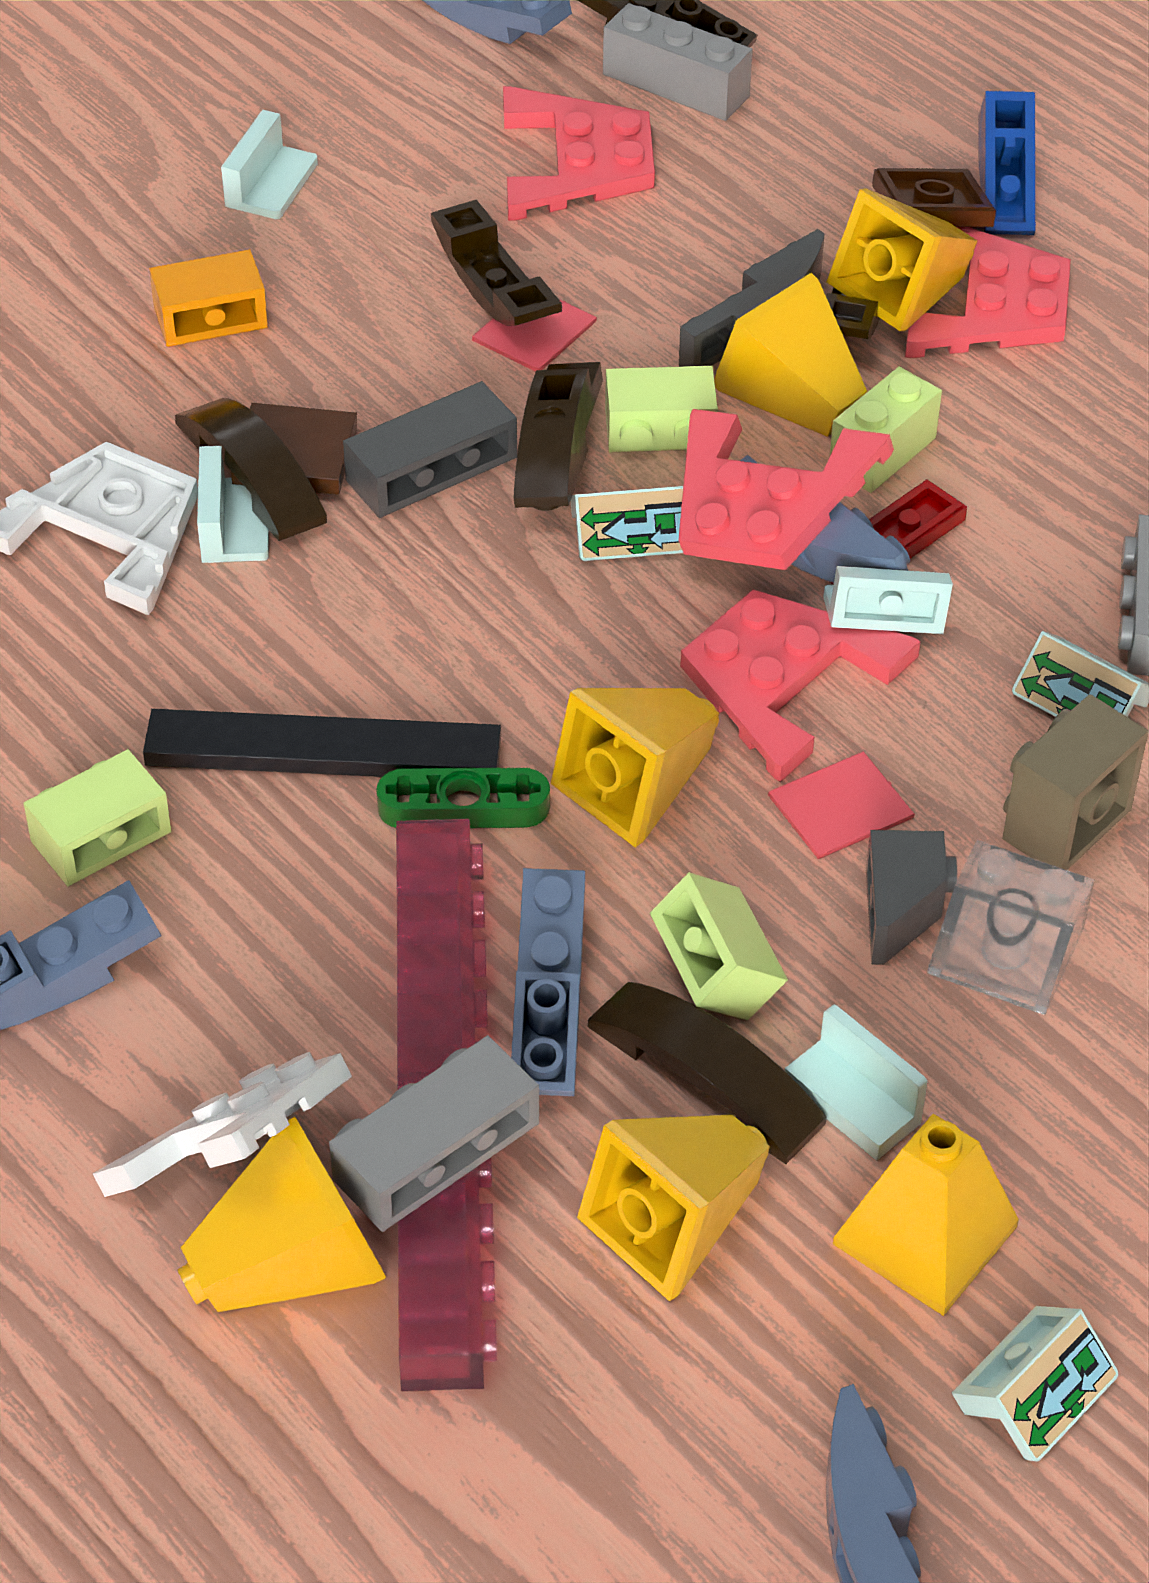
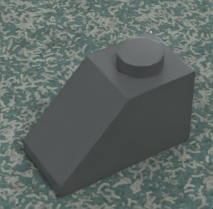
M870 830L866 862L871 964L884 965L942 917L945 893L956 892L957 859L956 856H946L944 831Z

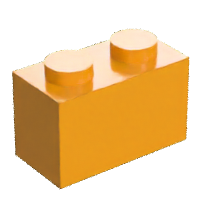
M251 249L149 268L154 310L166 347L268 328L265 289Z

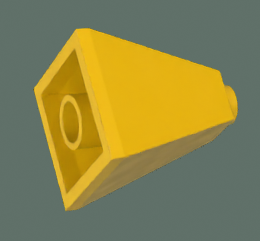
M867 188L859 189L826 283L846 296L878 301L877 317L898 331H905L964 277L969 262L974 255L977 240L945 220Z
M812 273L736 320L714 378L715 388L719 392L826 437L832 434L833 420L868 392L822 286Z
M577 688L569 694L550 784L636 848L644 842L709 752L715 729L719 723V712L709 700L698 698L686 688Z
M933 1113L902 1148L833 1238V1245L944 1316L1017 1228L1019 1219L980 1142L961 1131L955 1124L945 1121Z
M734 1115L612 1120L603 1126L577 1218L668 1301H671L680 1295L757 1185L770 1146L757 1128L745 1126Z
M295 1116L288 1120L290 1125L270 1138L180 1247L188 1263L178 1268L177 1271L197 1305L209 1299L217 1312L374 1284L387 1278Z

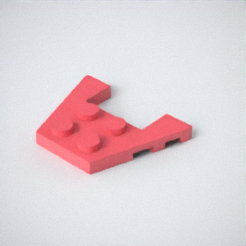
M503 86L504 129L555 128L558 172L557 176L507 177L508 221L527 218V210L546 205L549 212L567 209V200L593 195V199L597 202L654 188L655 168L650 114L648 111Z
M957 227L977 240L974 255L969 262L964 316L923 314L908 328L905 357H925L926 349L948 347L950 354L964 353L969 351V344L998 341L999 348L1064 341L1071 259L970 227Z
M693 409L689 420L678 539L684 555L786 570L831 521L829 513L843 497H853L864 486L865 480L863 476L876 462L884 464L892 455L894 448L890 434L843 428L822 472L729 460L728 458L742 431L738 415Z
M753 589L681 650L680 667L719 713L723 711L727 713L739 728L738 736L750 750L753 748L758 750L766 760V770L774 779L781 782L813 753L815 737L783 718L777 712L839 657L844 658L888 685L919 657L921 641L895 631L831 627L827 611Z

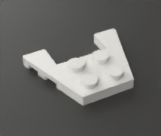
M105 442L51 472V482L30 493L21 489L5 498L7 506L0 510V552L11 555L42 522H50L127 555L123 562L104 581L106 597L149 615L154 609L198 497L197 479Z
M308 1052L289 1060L278 1068L275 1067L274 1063L266 1065L239 1081L242 1090L230 1097L227 1093H223L203 1102L191 1111L194 1117L93 1173V1176L104 1197L135 1189L184 1157L202 1152L210 1168L245 1159L259 1149L256 1142L258 1138L267 1133L269 1137L277 1135L290 1125L286 1117L300 1108L303 1111L311 1109L350 1079L352 1075L341 1053L314 1061L311 1053Z

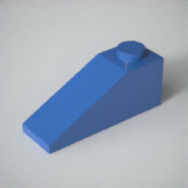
M985 91L978 116L980 187L995 208L996 214L994 226L984 227V232L1003 235H1034L1036 231L1035 92Z

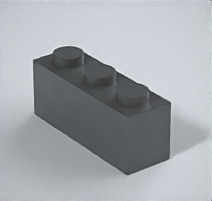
M483 381L343 440L346 481L378 518L384 517L517 458V417Z

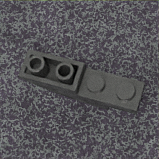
M816 229L801 239L791 242L787 247L761 262L753 264L749 269L743 271L741 292L731 295L722 303L699 316L691 318L687 323L680 326L679 367L712 366L721 361L738 318L810 273L820 280L825 234Z

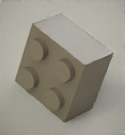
M1091 694L1085 697L1071 711L1069 709L1062 710L1055 717L1048 731L1035 743L1031 741L1025 743L1011 762L1010 771L1013 773L1011 791L1003 806V810L1007 814L1002 839L1060 877L1132 810L1149 730Z

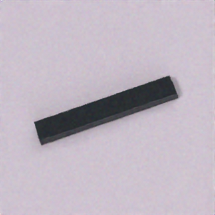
M151 708L143 757L145 766L383 777L388 772L397 769L498 768L501 725Z

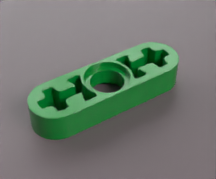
M531 768L397 769L385 774L379 780L376 788L379 817L387 825L399 829L527 828L544 821L550 811L549 781L542 773ZM457 791H471L477 794L479 799L471 805L459 806L451 803L448 797ZM490 793H497V803H490ZM430 794H437V803H430ZM528 794L529 801H517V795ZM409 795V802H398L399 796Z

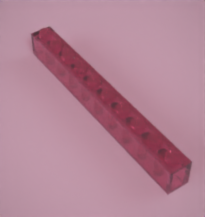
M470 819L396 821L397 1090L409 1083L416 1084L440 1068L453 1052L461 1048L468 1049L478 1041H475V1028H488L487 989L474 990V977H486L485 939L473 940V928H485L484 891H472L471 880H484L483 843L470 844ZM491 1157L398 1221V1322L401 1391L484 1389L483 1362L497 1361L496 1319L482 1320V1302H495L494 1260L481 1261L480 1244H494L493 1203L479 1204V1188L492 1187Z

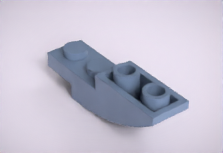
M422 0L448 19L485 37L511 44L526 32L543 36L572 14L569 0Z
M749 455L745 456L743 459L740 460L744 462L757 463ZM839 502L829 513L831 521L791 564L802 571L834 583L837 566L908 571L907 564L910 563V557L896 538L893 536L884 538L875 531L870 520L858 508L849 510Z
M523 868L511 1058L539 1084V1095L575 1096L583 952L584 870Z
M129 880L20 943L11 930L0 936V1030L19 1025L70 1004L113 982L114 978L107 967L162 936Z
M854 1384L840 1389L833 1419L826 1478L827 1525L840 1583H920L918 1580L921 1576L919 1560L911 1541L907 1537L911 1511L917 1505L915 1489L906 1469L903 1466L894 1467L885 1449L887 1446V1436L880 1415L873 1406L865 1408Z

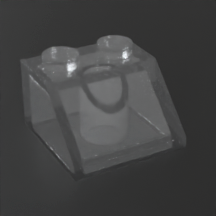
M976 840L955 884L927 974L1046 1015L1085 927L1095 879Z

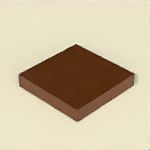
M874 169L872 187L875 192L945 220L955 227L994 226L996 210L968 169Z
M251 403L250 410L257 414L281 439L302 468L315 492L339 495L345 475L343 440L355 436L357 431V412ZM231 472L232 484L243 485Z

